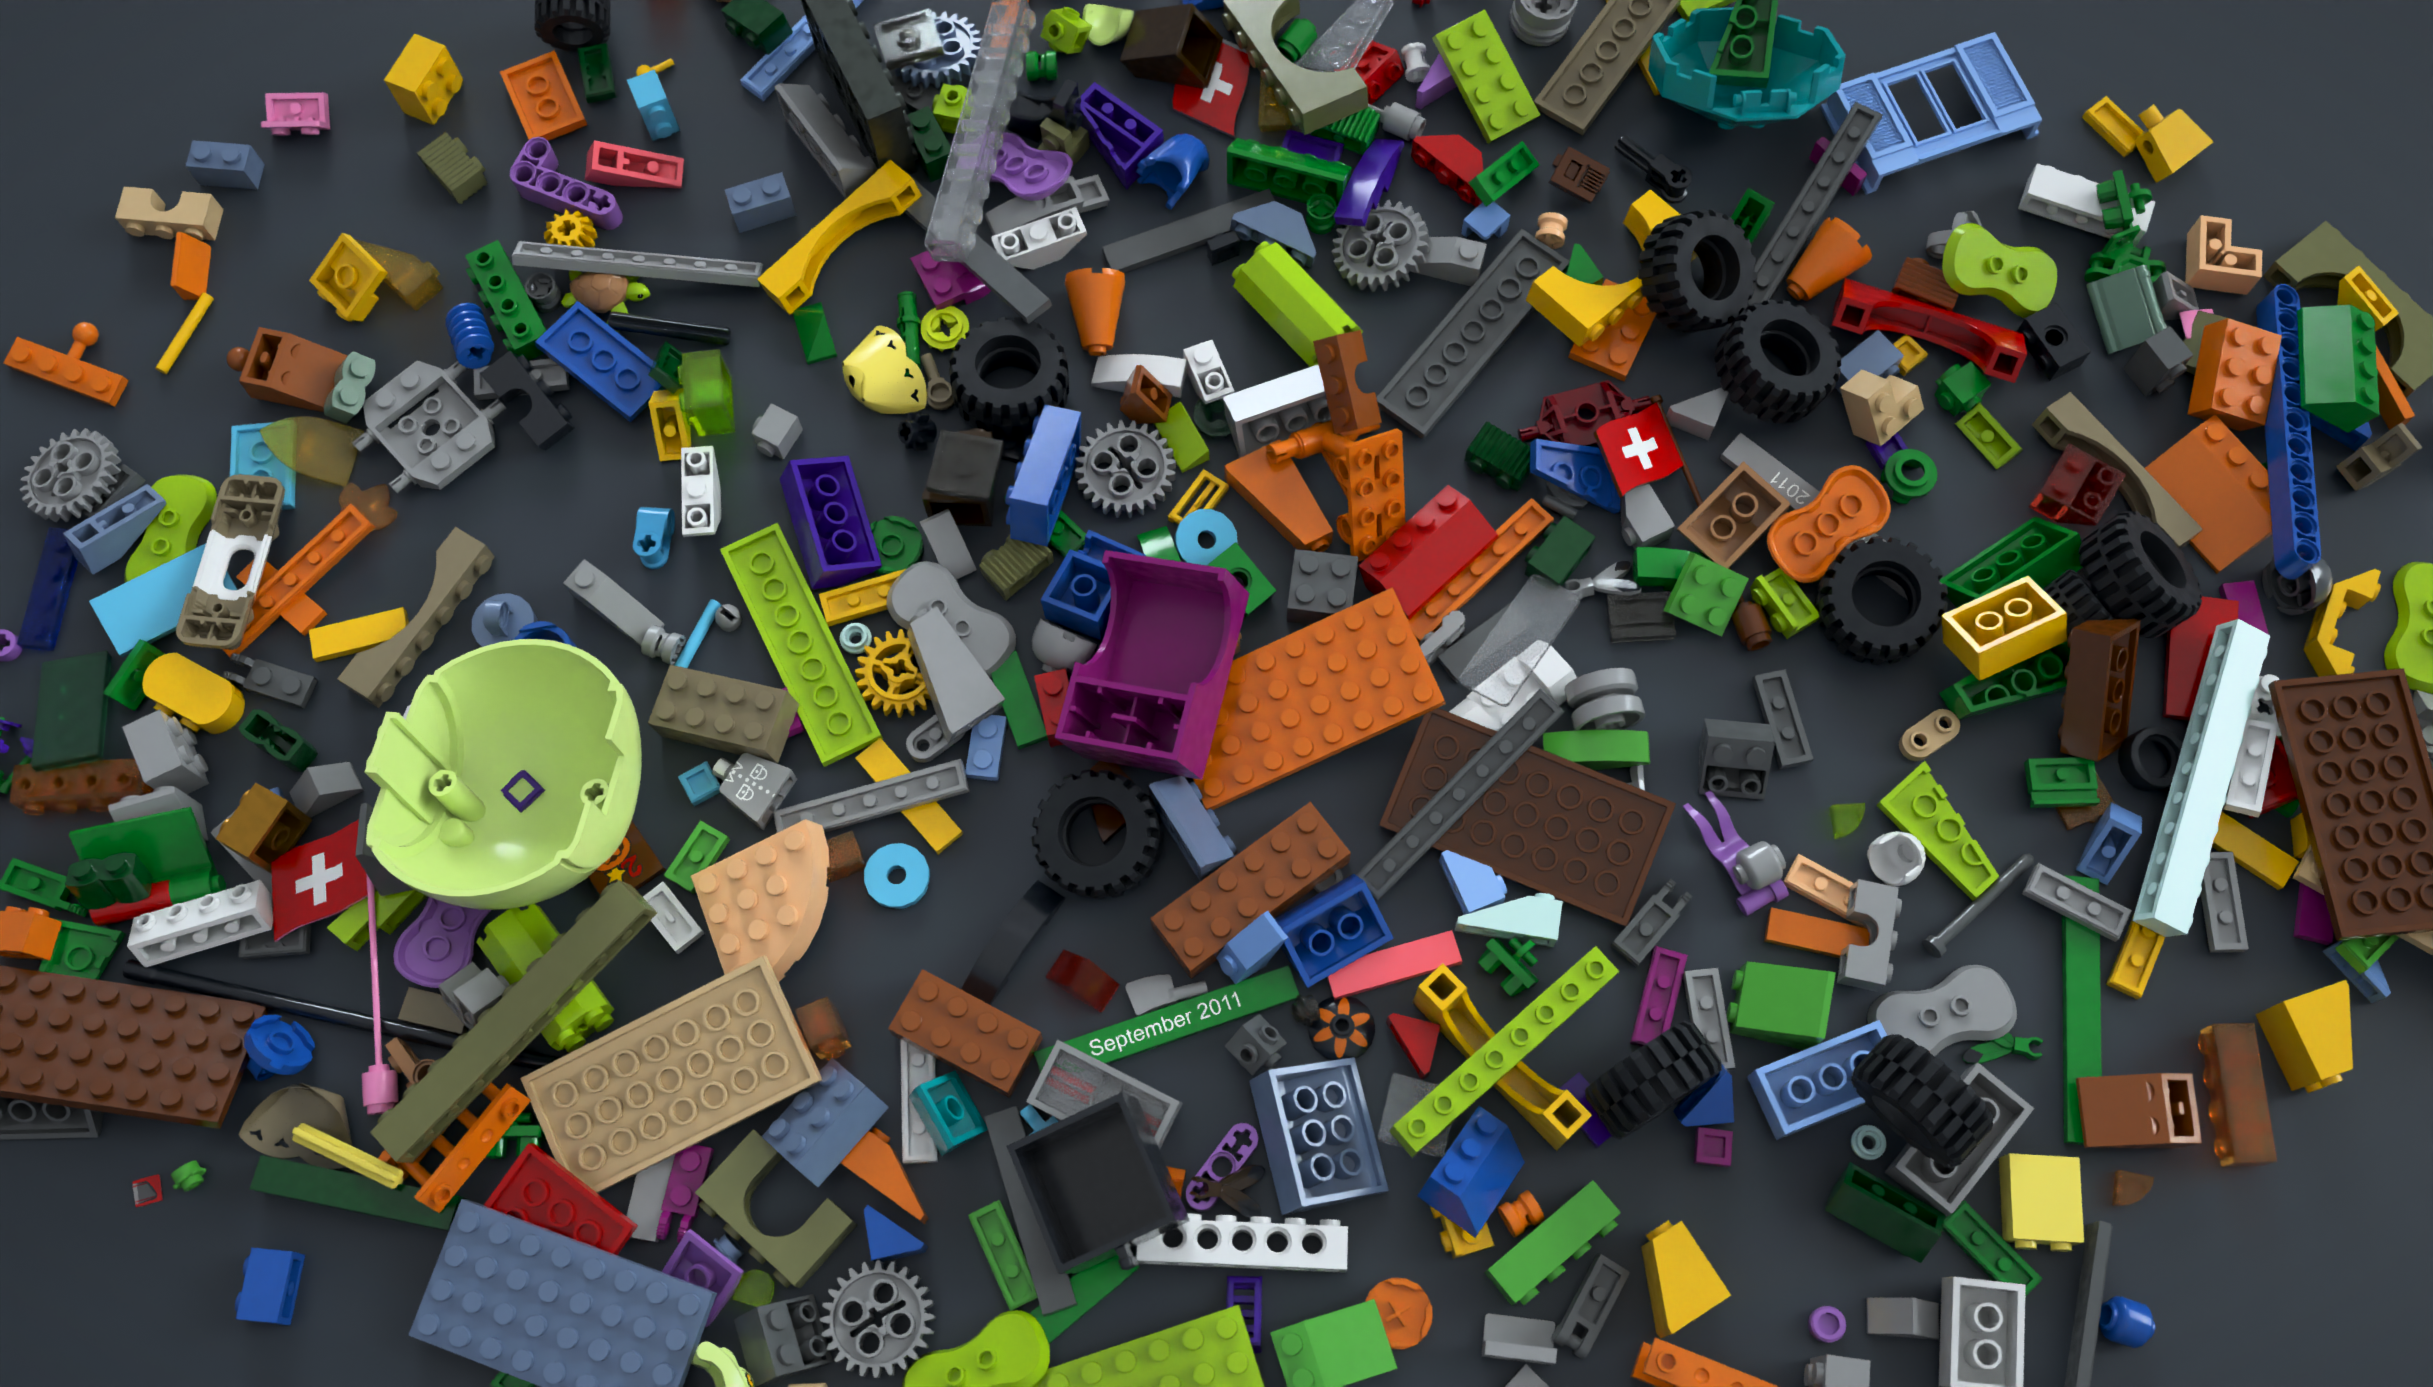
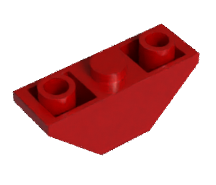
M1460 135L1416 136L1413 139L1411 156L1416 164L1422 168H1427L1436 176L1441 184L1450 186L1464 202L1471 203L1477 208L1482 201L1468 182L1483 171L1482 152Z

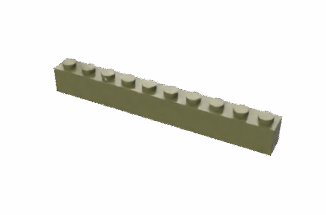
M618 880L616 883H611L604 888L600 894L601 898L592 907L583 910L577 916L576 923L569 931L557 936L551 943L552 948L543 957L534 960L527 967V973L518 982L509 985L503 991V998L494 1007H490L482 1012L477 1018L478 1023L469 1032L460 1035L453 1042V1048L444 1057L437 1059L429 1066L428 1074L419 1083H415L407 1088L403 1093V1099L394 1108L388 1109L379 1117L378 1124L370 1133L396 1162L413 1163L657 914V911L632 885Z

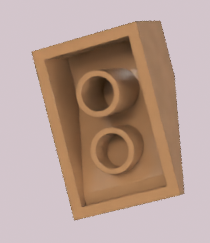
M1743 461L1677 530L1708 559L1723 567L1730 568L1769 531L1773 522L1778 517L1787 512L1791 503Z

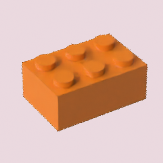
M2229 318L2204 326L2187 415L2203 420H2208L2213 415H2216L2228 428L2238 431L2264 426L2282 335Z

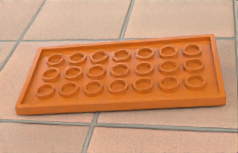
M1393 587L1232 661L1203 779L1193 778L1203 796L1202 801L1206 810L1209 808L1212 810L1446 705Z

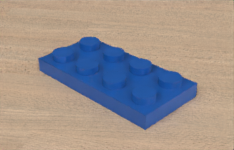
M579 301L535 341L536 347L629 422H632L649 405L648 402L654 391L665 389V387L648 375L654 361Z

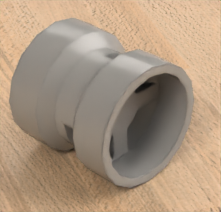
M652 625L643 638L641 652L643 655L651 658L660 657L664 663L674 665L685 646V637L675 632L671 634L666 633L664 628Z

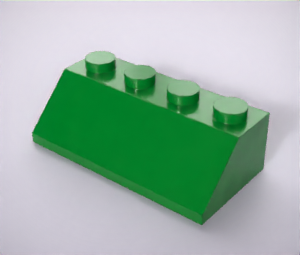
M1236 138L1227 149V184L1258 192L1270 189L1274 196L1307 204L1311 196L1317 193H1326L1334 198L1338 207L1352 173V167L1346 166L1342 162H1331L1319 159L1311 154L1291 152L1284 147L1260 144L1253 139L1244 140Z
M2351 304L2302 307L2297 310L2301 408L2347 433L2379 416L2374 317Z
M2035 516L1939 581L1947 585L1948 594L1946 596L1956 608L2026 576H2029L2043 589L2067 570L2071 569L2077 572L2083 568L2079 561L2081 556L2079 548L2082 543L2078 532Z

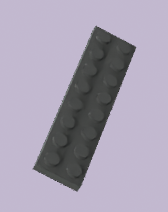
M1521 228L1376 397L1379 409L1421 439H1424L1532 312L1534 307L1526 301L1533 281L1552 266L1565 273L1570 261Z

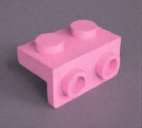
M265 93L267 121H261V128L271 130L272 135L289 136L291 135L290 130H301L302 135H320V130H330L329 99L327 93Z

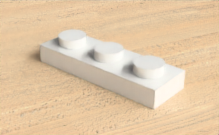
M2247 718L2243 732V742L2238 750L2235 761V771L2230 779L2226 793L2227 800L2223 808L2224 810L2253 817H2259L2261 814L2278 725Z

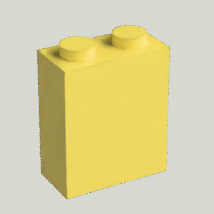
M2012 1153L2000 1157L2002 1238L2006 1242L2015 1243V1249L2033 1250L2037 1249V1244L2050 1245V1251L2070 1252L2072 1251V1246L2084 1243L2079 1157Z

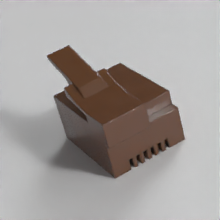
M1568 147L1563 155L1557 154L1552 165L1557 167L1548 183L1580 201L1590 204L1595 194L1601 190L1610 173V168Z

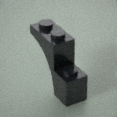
M1066 79L1059 93L1052 97L1035 96L1018 90L1005 112L1007 130L1039 143L1042 138L1040 125L1048 117L1069 130L1071 134L1073 131H1077L1083 121L1078 83Z

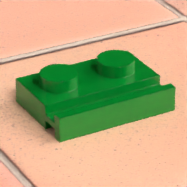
M2081 757L2028 758L2024 762L2028 794L2031 797L2030 808L2094 807L2100 803V798H2097L2096 790L2098 789L2093 760Z

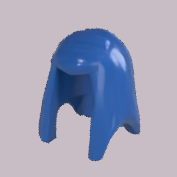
M1186 133L1169 138L1137 164L1139 168L1136 173L1140 175L1137 180L1138 183L1155 184L1164 189L1168 196L1165 206L1171 210L1188 189L1197 173L1208 169L1210 159L1206 145L1195 136Z

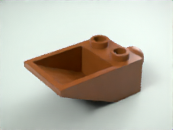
M259 327L250 352L246 348L235 347L228 352L226 360L231 369L242 372L239 382L251 398L324 412L326 397L335 387L334 376L336 370L348 355L287 332Z

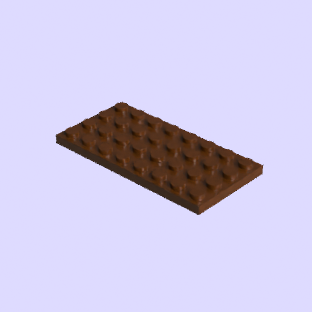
M2404 668L2271 682L2268 685L2336 941L2433 931V768Z
M1440 708L1424 714L1379 826L1398 833L1497 731ZM1531 745L1450 827L1432 848L1442 852L1449 850L1490 866L1495 874L1539 892L1551 894L1556 899L1626 927L1676 803Z
M0 965V1097L220 1129L250 1058L244 1047V1036L254 1020L263 1015H268L269 1011L266 1007L245 1001Z

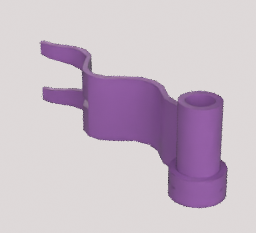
M1711 790L1706 792L1705 795L1717 815L1724 839L1723 843L1717 837L1706 818L1689 803L1683 805L1684 810L1698 826L1710 853L1725 867L1741 895V897L1736 899V903L1745 916L1752 914L1772 901L1777 903L1789 896L1788 890L1781 879L1759 890H1753L1746 883L1741 885L1733 872V866H1736V854L1749 847V845L1737 834L1726 808Z

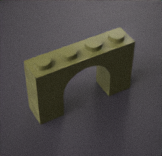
M753 1129L696 1190L695 1193L702 1199L698 1205L712 1218L718 1214L727 1223L723 1226V1229L736 1241L743 1237L751 1245L747 1251L763 1265L768 1261L775 1267L776 1270L772 1275L786 1288L793 1284L801 1289L858 1224L833 1201L827 1198L795 1232L780 1237L767 1236L760 1232L751 1216V1199L757 1186L781 1161L783 1156Z

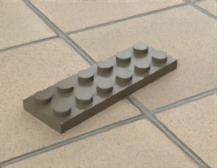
M1609 0L1534 100L1538 111L1583 136L1650 46L1652 36L1661 31L1681 4V0Z

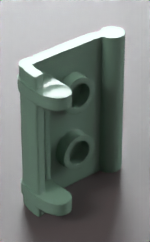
M2140 265L2086 284L2108 355L2142 344L2146 339L2168 328L2164 321L2152 284V276L2147 265Z

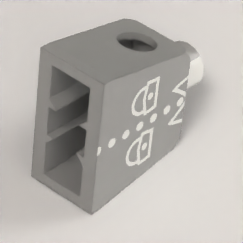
M743 753L736 764L722 757L716 762L712 770L713 775L723 780L719 788L722 796L763 831L773 817L772 811H776L797 781L795 774L788 767L749 753Z

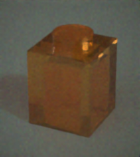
M853 831L826 840L830 867H827V878L830 883L865 869L866 863Z

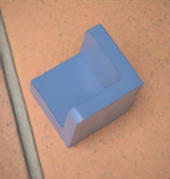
M1482 202L1463 220L1461 234L1464 237H1468L1474 231L1483 240H1487L1493 234L1500 238L1508 230L1510 214L1495 202H1492L1487 207Z

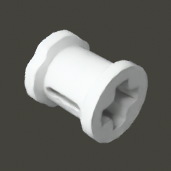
M1410 43L1401 49V58L1405 61L1407 67L1405 76L1409 82L1423 81L1430 70V66L1426 63L1425 59L1426 46L1423 43Z

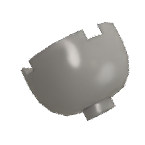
M1040 619L1036 625L1031 640L1032 651L1035 657L1044 663L1041 669L1046 672L1066 668L1067 673H1072L1075 662L1082 664L1092 659L1097 647L1096 643L1043 619Z

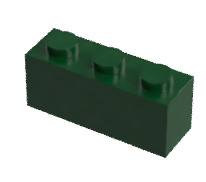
M1849 1162L1831 1189L1825 1211L1833 1214L1837 1219L1851 1224L1865 1232L1868 1236L1878 1239L1896 1249L1902 1255L1910 1257L1919 1263L1924 1260L1940 1238L1946 1216L1944 1213Z

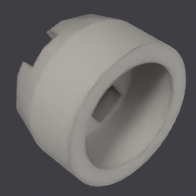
M724 604L717 609L715 621L720 629L731 632L741 625L742 615L737 607ZM728 612L734 619L730 621L723 613Z

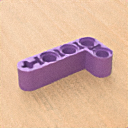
M534 137L526 142L509 172L510 178L521 197L563 214L565 209L570 211L571 214L579 210L584 217L588 216L594 226L605 230L615 229L622 223L623 214L613 194L555 172L559 165L558 159L550 143L545 138Z

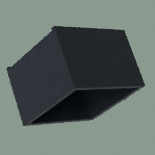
M1119 1093L1007 1145L1009 1154L1059 1274L1079 1273L1116 1255L1120 1259L1118 1262L1121 1269L1129 1270L1139 1265L1136 1256H1133L1130 1250L1131 1248L1190 1221L1138 1098Z

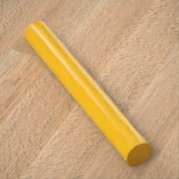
M207 293L201 294L155 367L156 370L167 375L213 302L214 298Z

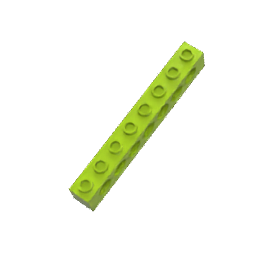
M1595 946L1396 1122L1389 1132L1413 1158L1619 973V970Z

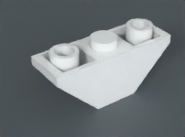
M1073 207L992 236L991 240L996 252L1013 267L1033 270L1061 260L1087 235V231L1077 208Z
M714 447L681 448L683 537L715 535L721 520V487Z

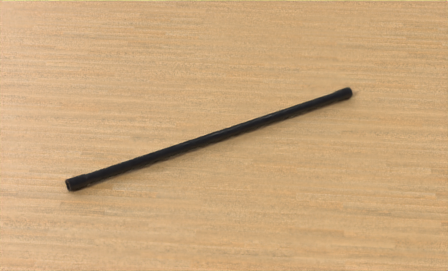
M129 959L123 968V977L126 979L148 984L165 985L218 998L245 1001L270 1010L374 1033L373 1015L162 968L157 964L145 968L139 960ZM380 1017L381 1035L397 1037L402 1040L451 1050L453 1042L460 1036L454 1033ZM523 1050L510 1064L537 1070L560 1057Z

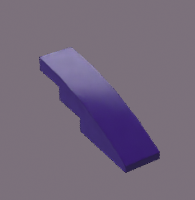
M1375 139L1354 169L1334 214L1336 224L1365 227L1370 210L1377 209L1382 192H1388L1404 147L1403 140Z

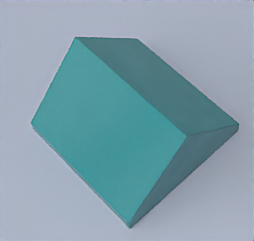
M956 1070L917 1086L909 1095L941 1156L988 1130Z

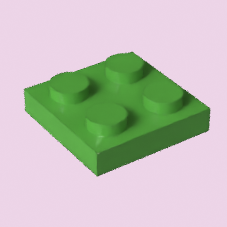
M1690 552L1663 611L1722 637L1749 578Z

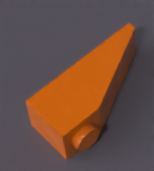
M874 1127L871 1132L868 1131L840 1163L925 1224L928 1217L895 1151L888 1145L891 1138Z

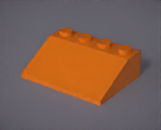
M2213 415L2145 467V470L2202 527L2203 530L2189 544L2216 574L2272 535L2268 471L2216 415Z

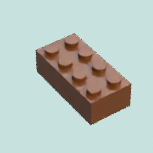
M923 969L888 1028L896 1038L907 1042L926 1054L932 1055L937 1060L1008 1098H1011L1032 1060L1034 1052L1043 1040L1040 1031Z

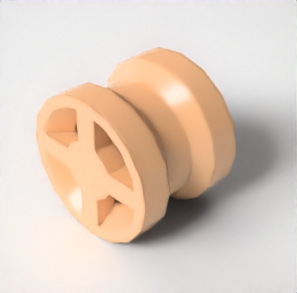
M1554 212L1541 214L1538 217L1537 223L1540 229L1536 232L1535 238L1551 249L1561 248L1565 242L1563 232L1567 229V218Z

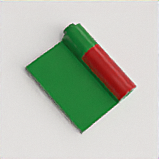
M191 807L74 830L69 833L80 861L92 858L103 860L118 853H134L153 876L151 893L148 898L134 903L116 902L104 908L89 909L91 919L97 926L132 920L134 917L144 913H151L178 903L203 897L207 894L226 890L225 879L221 874L218 875Z

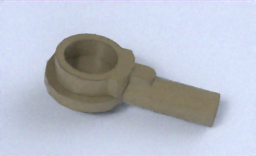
M932 354L922 355L920 359L929 380L927 403L936 410H946L952 407L954 400L951 384L940 377Z

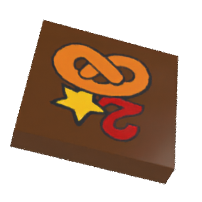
M631 820L628 831L618 849L589 876V879L599 894L609 884L616 883L618 880L628 883L638 890L665 872L666 869Z

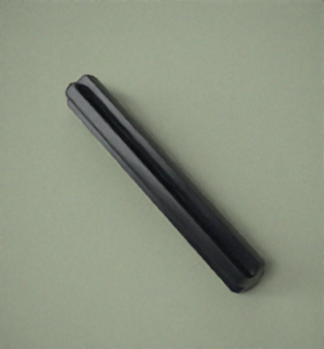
M610 312L608 325L614 330L729 345L731 340V330L728 327L620 312Z

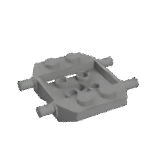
M416 361L364 401L363 409L368 428L365 433L352 441V443L362 452L374 441L378 444L381 442L395 457L404 470L401 475L388 484L397 494L411 482L414 485L418 483L423 488L441 490L495 448V429L492 426L494 424L492 419L503 410H506V407L497 398L487 408L479 410L456 385L455 378L469 369L462 366L458 361L444 370L440 367ZM436 388L439 390V392L436 393L433 397H428L427 399H425L423 404L416 410H414L411 414L402 417L399 420L398 424H396L394 427H392L391 429L388 427V425L394 422L397 418L403 415L406 411H408L410 408L416 405L419 401L425 398ZM434 424L440 425V429L436 434L426 435V430L429 426Z

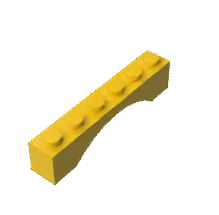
M892 160L885 163L757 279L767 295L791 315L812 296L821 268L843 241L871 223L901 215L922 196L913 178Z

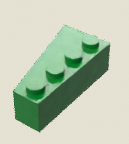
M1778 0L1736 1L1709 71L1710 74L1717 76L1716 85L1767 88Z
M2068 639L2066 642L1981 681L1972 673L1939 694L1949 710L1961 720L2065 691L2067 679H2065L2064 671L2070 657V648L2067 644Z

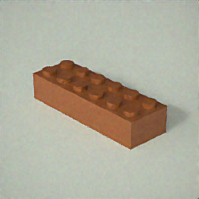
M1309 802L1150 918L1152 928L1192 979L1217 961L1216 957L1226 943L1264 912L1269 911L1272 917L1275 918L1312 891L1317 884H1321L1332 876L1336 870L1346 866L1350 861L1351 852L1314 805Z

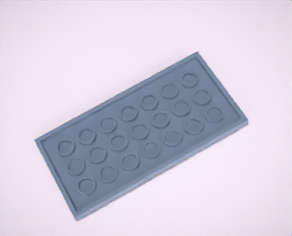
M461 1199L409 1336L540 1387H683L717 1293L471 1200Z

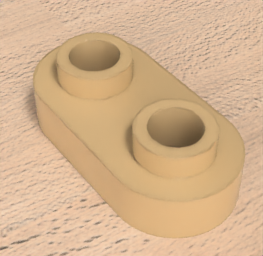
M1936 710L1910 727L1901 736L1899 749L1909 760H1924L1954 739L1959 733L1960 721L1949 710ZM1939 721L1947 722L1949 728L1941 727ZM1914 738H1920L1923 741V746H1918L1914 742Z

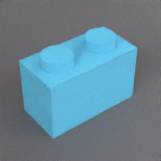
M655 70L627 80L652 141L667 138L673 133L680 131Z

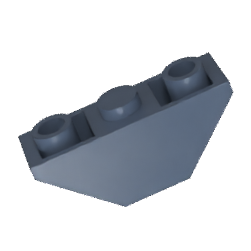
M1276 201L1234 213L1230 230H1235L1240 239L1246 241L1251 239L1259 244L1267 241L1270 245L1277 242L1301 267L1304 265L1312 267L1316 250L1302 213Z

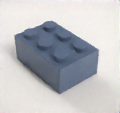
M833 1058L819 1070L822 1081L799 1093L789 1107L771 1124L770 1128L762 1136L792 1166L817 1187L824 1182L889 1108L868 1087Z

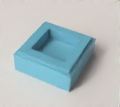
M707 761L678 776L694 807L720 793L719 788L721 785L716 776L712 774V768Z

